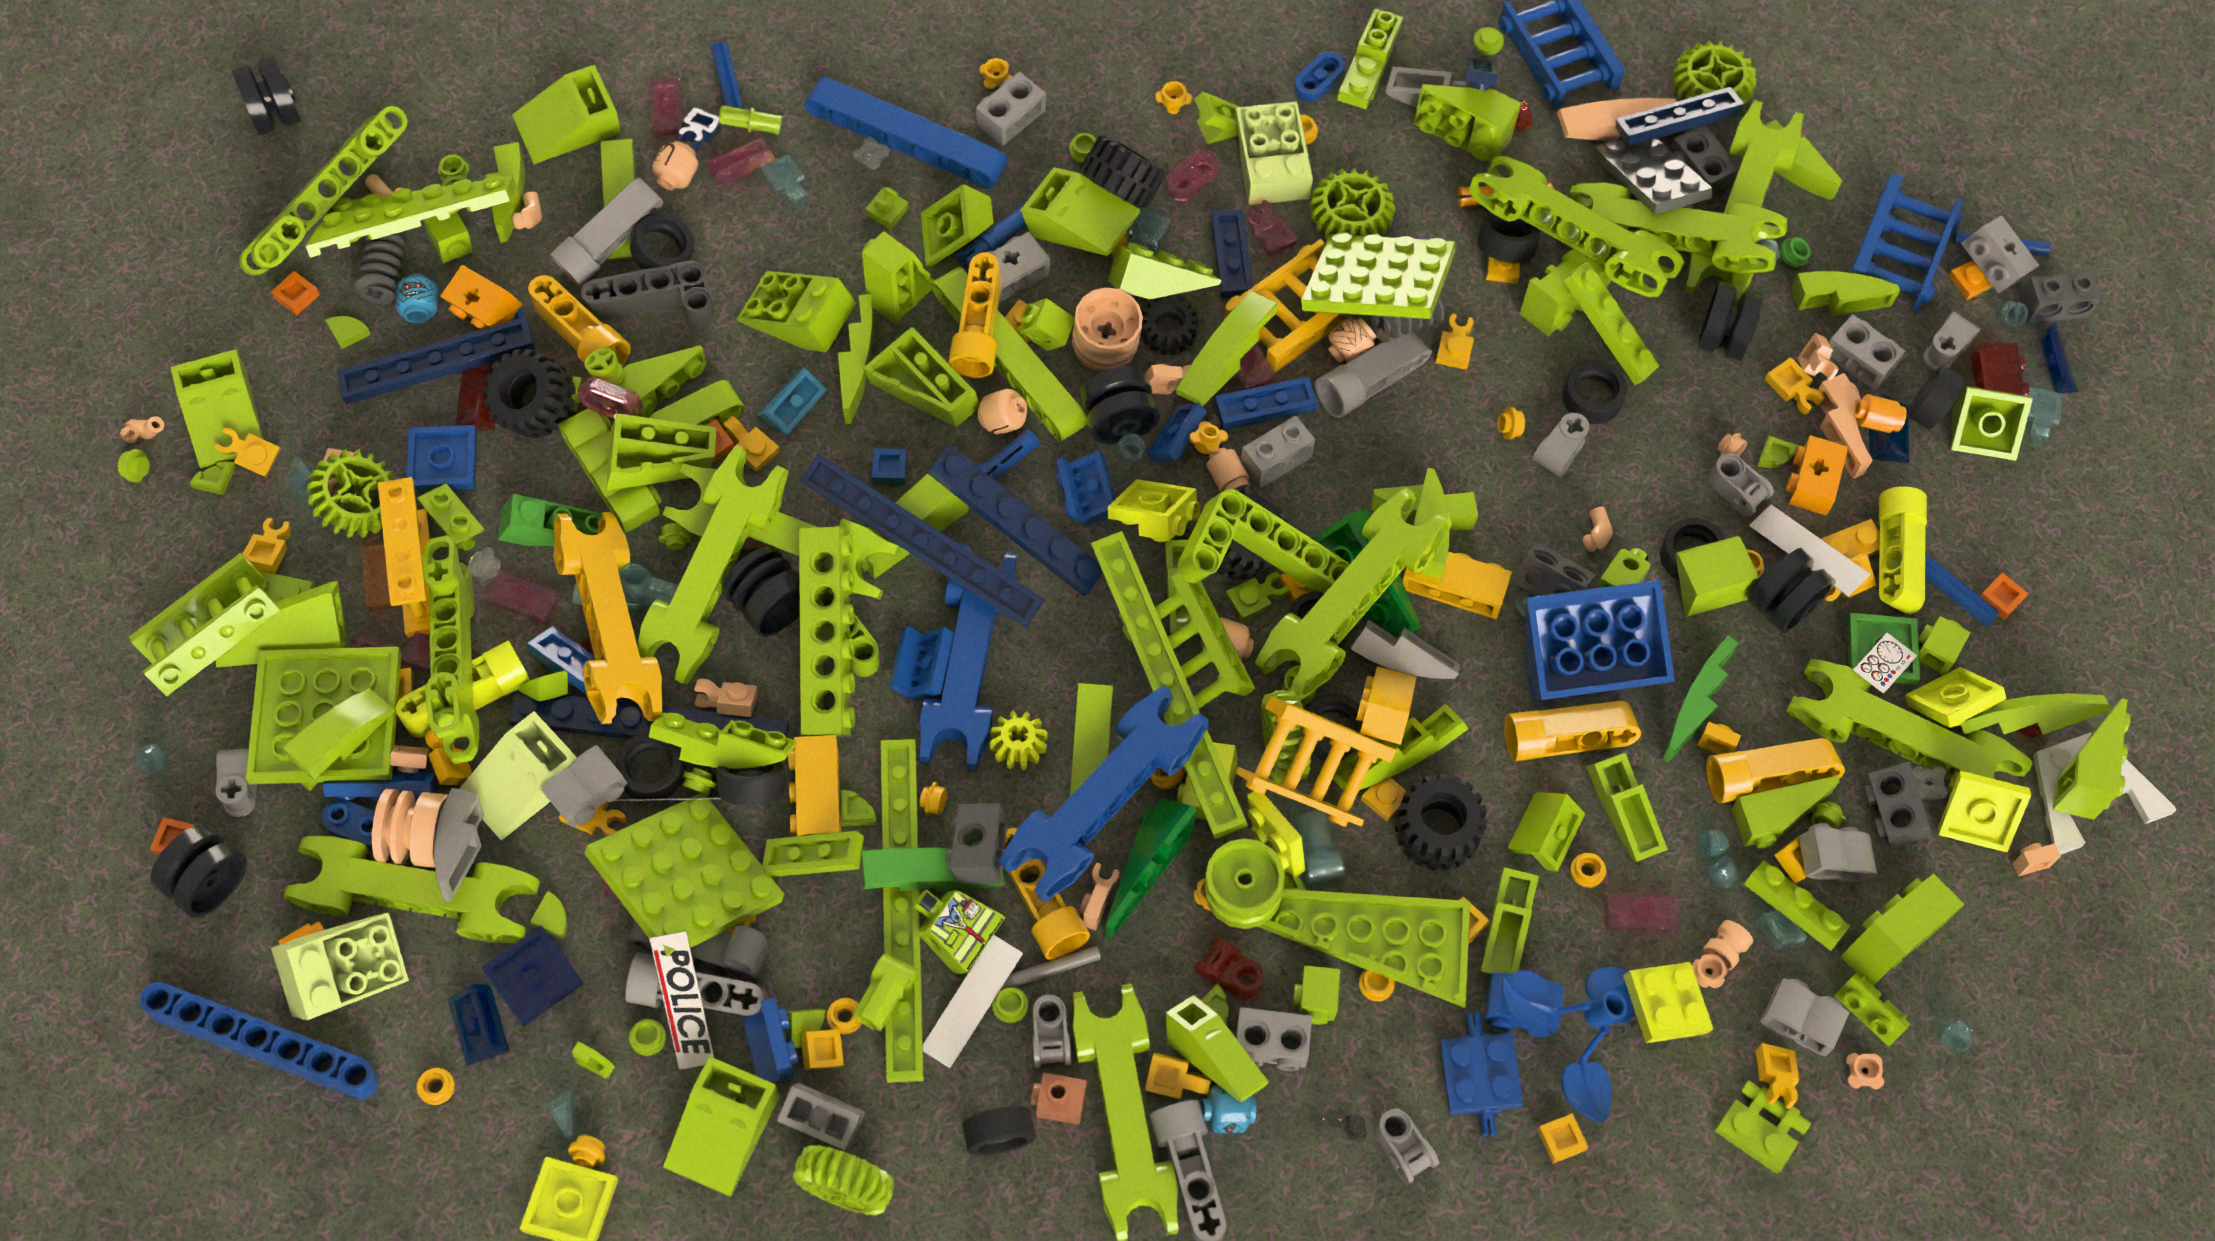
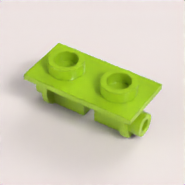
M447 484L417 497V500L445 534L453 540L455 546L459 549L463 548L465 551L474 547V536L483 532L484 528Z
M1855 974L1834 997L1886 1045L1890 1046L1911 1025L1906 1019L1908 1015H1904L1889 1000L1883 1003L1879 999L1882 994L1866 980L1867 978L1865 976L1861 978L1858 974Z

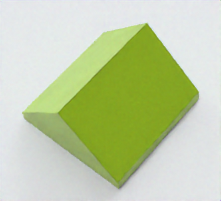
M1966 386L1952 410L1951 450L2016 461L2033 398Z
M1739 536L1676 553L1683 610L1686 617L1748 600L1749 595L1759 580L1757 571Z

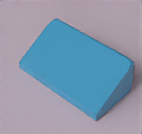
M804 367L789 379L757 416L787 436L828 389Z

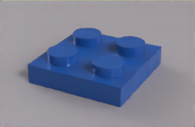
M475 425L409 428L406 478H413L415 492L432 491L444 484H447L451 490L475 489L478 437Z

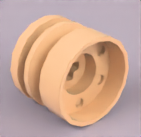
M1105 287L1093 290L1081 299L1076 307L1071 345L1075 356L1084 366L1094 371L1104 372L1112 368L1124 367L1134 358L1138 349L1143 315L1139 304L1131 295L1120 289Z
M385 789L380 795L373 820L372 849L375 860L383 863H390L393 860L395 864H404L410 855L414 866L435 868L434 843L436 829L448 794L424 792L416 802L412 791H402L400 794L399 790Z

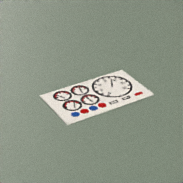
M1886 633L1853 671L1884 694L1917 655L1889 633Z

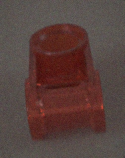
M1214 937L1211 941L1212 948L1202 962L1198 961L1194 966L1195 971L1214 985L1218 984L1238 999L1243 1001L1256 999L1263 989L1264 971L1261 965L1238 951L1227 941ZM1243 975H1250L1256 979V982L1253 985L1246 986L1241 984L1238 979Z

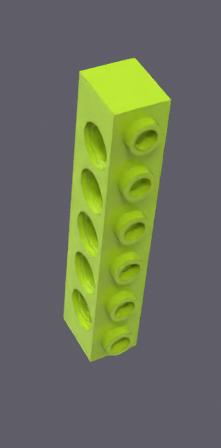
M841 527L799 528L802 736H851V728L855 726V710L851 707L850 695L855 690L854 674L850 673V659H853L855 654L854 641L850 638V624L854 622V608L849 602V590H852L854 587L853 572L849 569V556L853 555L854 545L849 531ZM832 555L834 560L833 566L829 571L824 572L822 570V562L827 556ZM832 589L834 599L830 605L825 607L822 603L823 594L827 590ZM832 623L834 635L830 640L825 641L822 635L823 629L826 625ZM832 658L835 663L834 670L831 674L825 675L823 664L827 659ZM832 692L835 696V703L831 709L826 710L823 705V699L826 694Z

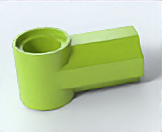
M886 953L883 954L872 972L870 986L853 1013L854 1018L873 1030L882 1031L899 999L905 998L910 991L918 970Z

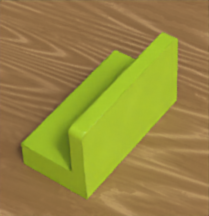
M1536 792L1508 849L1512 853L1533 855L1546 870L1558 872L1585 813L1568 794Z

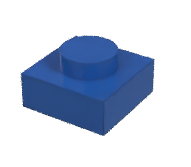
M874 448L872 483L905 484L907 449Z

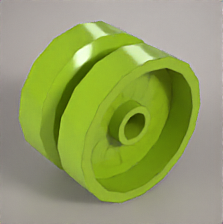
M1243 838L1229 841L1215 851L1207 866L1205 896L1208 907L1218 920L1230 927L1248 929L1261 926L1274 916L1281 904L1285 879L1282 861L1274 850L1260 841Z

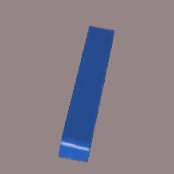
M827 77L819 79L804 103L808 112L814 116L819 114L818 117L843 128L846 126L845 129L899 151L901 149V153L925 163L928 161L927 164L951 174L955 172L956 176L979 186L983 184L982 187L986 189H991L1008 162L1006 156L994 147Z
M151 983L141 992L139 999L142 1009L153 1020L162 1025L354 1098H368L378 1088L379 1077L377 1073L361 1057L166 983ZM168 997L164 1007L155 1009L159 1000ZM201 1010L200 1016L196 1020L187 1022L188 1016L193 1011ZM234 1022L233 1028L228 1033L220 1034L221 1028L226 1023ZM267 1035L266 1041L258 1047L252 1046L258 1036ZM300 1047L296 1057L289 1060L285 1059L286 1053L290 1049ZM329 1059L333 1060L329 1070L318 1072L322 1062ZM357 1073H367L362 1083L351 1085L352 1078Z

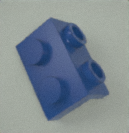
M1098 450L1071 463L1063 457L1057 459L1059 471L1056 472V478L1065 493L1066 500L1063 501V505L1067 515L1083 526L1108 517V506L1116 497L1105 455Z
M909 626L903 628L889 683L890 689L912 701L941 694L945 683L944 677L951 654L954 632L943 627L921 634Z
M775 998L760 1001L763 1012L743 1018L756 1076L773 1084L794 1079L792 1064L798 1063V1058L793 1041L786 1043L783 1030L790 1029L785 1007L778 1009Z

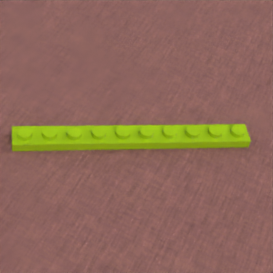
M1123 531L1092 542L1091 545L1152 691L1154 692L1164 685L1172 691L1173 700L1163 715L1164 720L1169 726H1180L1191 717L1198 715L1200 711ZM1206 730L1191 758L1184 764V767L1214 839H1218L1248 827L1209 732Z
M916 739L881 740L883 849L918 848ZM899 886L883 888L884 954L886 953L917 969L918 973L910 991L905 998L899 999L885 1024L887 1083L924 1081L921 942L918 934L920 929V912L913 907L919 897V889L900 891Z

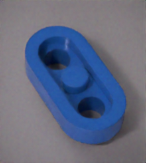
M1324 52L1318 55L1296 76L1294 85L1296 96L1305 102H1314L1323 97L1344 75L1345 61L1342 56L1335 52ZM1326 69H1330V70H1332L1333 72H1332V73H1328V72H1326L1325 70H1326Z
M342 800L332 801L324 808L321 820L330 834L339 838L360 842L366 845L368 849H372V832H365V829L368 825L373 824L375 811L350 801ZM338 812H345L341 819L334 820V816Z

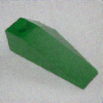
M1367 509L1349 513L1312 539L1351 564L1370 542L1362 536V531L1371 515ZM1400 575L1395 578L1364 614L1366 621L1369 619L1396 638L1404 627L1412 633L1421 628Z
M1160 799L1154 808L1150 805L1142 813L1138 821L1141 825L1105 925L1106 938L1109 940L1113 938L1192 837L1197 814L1196 808L1191 805Z

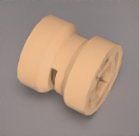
M1724 920L1717 930V937L1711 938L1703 948L1705 954L1720 957L1724 961L1727 970H1732L1739 962V954L1748 950L1753 943V938L1738 923Z

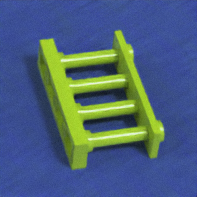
M239 553L129 636L131 643L152 663L143 670L144 675L166 696L280 611V608L259 587L265 581L263 575L242 553Z
M1177 572L1171 577L1176 586L1175 594L1155 608L1160 620L1182 605L1186 606L1191 616L1187 624L1168 636L1173 649L1196 633L1200 634L1205 644L1202 652L1180 666L1185 679L1210 662L1215 664L1219 672L1218 680L1193 696L1198 709L1225 691L1242 696L1248 695L1255 690V687L1201 581L1197 583L1185 581ZM1124 624V626L1122 627V630H1123L1125 636L1127 637V639H1128L1129 641H1131L1130 636H1129V634H1128V632H1127V629H1126V627H1125V624Z

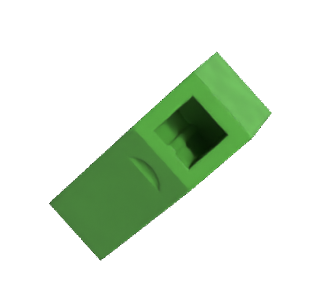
M512 494L500 511L498 540L524 546H554V521L557 514L565 513L571 517L577 530L586 535H597L598 521L602 518V513Z

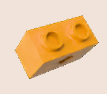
M464 265L460 266L440 296L450 304L448 310L462 320H465L467 316L472 318L470 323L479 330L512 321L523 305L507 290Z
M1811 435L1804 447L1799 445L1793 459V464L1798 465L1797 472L1791 473L1786 486V491L1791 493L1788 504L1827 516L1836 499L1848 446Z

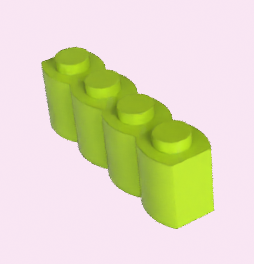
M591 406L558 424L565 443L578 460L606 506L616 517L625 534L660 515L658 504L661 503V499L653 485L606 491L612 424L604 412L599 414Z

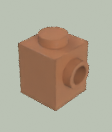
M1043 1072L1041 1084L1034 1083L1031 1105L1037 1106L1036 1117L1080 1125L1087 1080Z

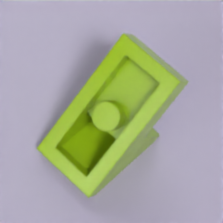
M1201 92L1194 98L1199 109V119L1197 122L1207 144L1238 136L1236 108L1240 106L1206 92Z

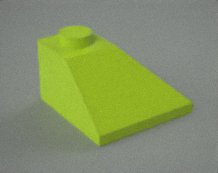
M962 184L920 213L925 265L928 267L934 266L975 239L994 223L991 197Z

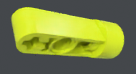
M1894 487L1883 491L1879 495V597L1884 603L1900 612L1912 615L1921 609L1925 601L1927 495L1922 490L1913 487Z
M509 640L472 660L474 710L476 711L504 695L507 696L519 689L520 685L531 681ZM426 685L403 696L396 705L397 715L408 733L415 738H423L431 730L427 717Z

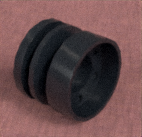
M764 546L752 551L741 559L724 579L721 588L724 597L732 602L736 610L743 612L746 622L762 637L780 632L800 616L799 572L792 570L791 563L783 558L782 553L774 546Z

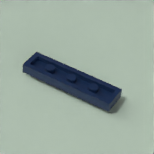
M1467 57L1465 81L1470 82V88L1488 91L1489 86L1496 87L1499 76L1497 63Z
M1728 87L1617 118L1616 130L1628 146L1640 144L1644 141L1669 136L1673 133L1744 114V103L1734 90Z

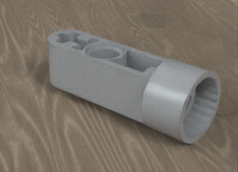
M637 178L573 237L569 236L549 255L561 270L581 288L601 270L600 265L633 235L643 218L657 213L663 205V200L641 178Z
M1413 330L1407 335L1401 333L1397 339L1390 337L1387 343H1380L1349 363L1340 365L1318 378L1315 382L1317 397L1323 408L1331 416L1342 418L1363 405L1368 398L1424 364L1431 356L1432 351Z
M637 952L633 958L627 979L626 1002L658 1008L664 999L654 955ZM695 972L703 1008L745 1016H753L763 1012L760 1001L768 999V995L762 986L755 983ZM713 982L719 983L723 989V995L716 1003L709 1002L705 994L706 988ZM750 989H753L752 995L758 997L757 1004H751L749 1010L746 1009L747 1003L731 1000L733 993L748 995Z
M1184 1101L1154 1111L1149 1116L1158 1147H1167L1194 1240L1221 1241L1226 1231V1219L1201 1137L1207 1134L1208 1130L1199 1101ZM1197 1151L1198 1156L1183 1159L1180 1161L1177 1157ZM1200 1182L1207 1187L1209 1194L1205 1199L1195 1200L1189 1195L1188 1187L1192 1183ZM1208 1208L1207 1216L1210 1224L1218 1225L1213 1236H1209L1207 1231H1200L1204 1222L1201 1210Z

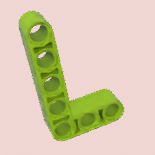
M1227 489L1209 500L1204 506L1179 559L1178 572L1189 583H1197L1213 574L1220 567L1232 539L1315 592L1326 593L1335 582L1333 576L1337 580L1350 564L1239 491ZM1222 504L1227 508L1228 513L1223 509ZM1250 522L1254 525L1255 530L1251 527ZM1209 531L1215 537V541L1211 538ZM1278 540L1281 542L1283 548L1280 547ZM1196 559L1201 563L1202 569L1197 565Z

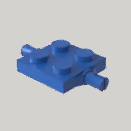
M1474 1012L1475 1026L1472 1013L1465 1015L1468 1035L1462 1038L1440 1040L1449 1113L1480 1115L1482 1136L1488 1137V1123L1490 1135L1495 1136L1498 1134L1494 1114L1504 1109L1522 1108L1523 1098L1513 1033L1497 1035L1483 1033L1481 1014Z

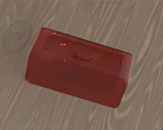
M489 364L463 371L455 426L475 425L477 430H495L496 420L490 418L488 415L490 409L485 408L483 400L487 399V396L483 394V387L488 385V381L485 378L487 373L491 375L494 370Z

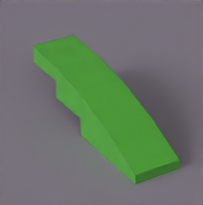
M1729 635L1709 657L1683 700L1671 727L1663 759L1667 763L1708 722L1718 706L1710 698L1722 687L1728 673L1721 669V667L1732 657L1739 644Z
M896 848L864 850L861 853L864 889L899 886L900 891L934 888V893L954 890L962 891L1001 887L1005 885L1002 867L1000 883H958L952 871L947 867V852L952 848Z

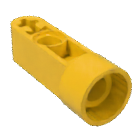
M979 253L970 262L959 333L952 337L948 364L959 375L971 378L987 377L993 373L997 351V342L993 339L1002 278L998 259L990 253ZM979 300H987L984 303H976Z
M542 275L530 282L528 290L535 312L577 351L578 358L584 364L585 359L591 352L600 348H610L615 352L618 363L623 367L629 358L631 346L610 325L601 323L553 277Z
M1625 701L1510 713L1505 716L1504 735L1508 753L1514 762L1539 759L1547 756L1625 747L1635 743L1641 736V731L1631 706Z
M1826 738L1711 755L1706 763L1707 781L1713 799L1717 803L1737 801L1738 797L1833 776H1838L1840 779L1845 772V767L1831 741Z
M1017 828L1007 829L1005 849L1015 835ZM1031 859L1022 864L1018 869L1007 873L1035 922L1031 931L1045 958L1047 960H1054L1078 950L1088 941L1090 933L1076 908L1073 906L1066 907L1059 893L1045 903L1037 897L1034 890L1046 869L1040 859ZM1028 874H1037L1039 876L1032 883L1022 881Z

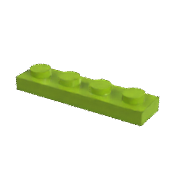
M1586 261L1565 277L1563 282L1633 384L1637 385L1648 378L1659 365L1637 334L1635 328L1619 308L1616 300L1606 289L1598 274L1593 270L1589 262Z

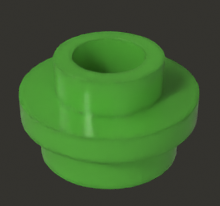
M1788 238L1780 245L1781 258L1787 265L1793 268H1800L1807 263L1811 252L1808 244L1802 238Z

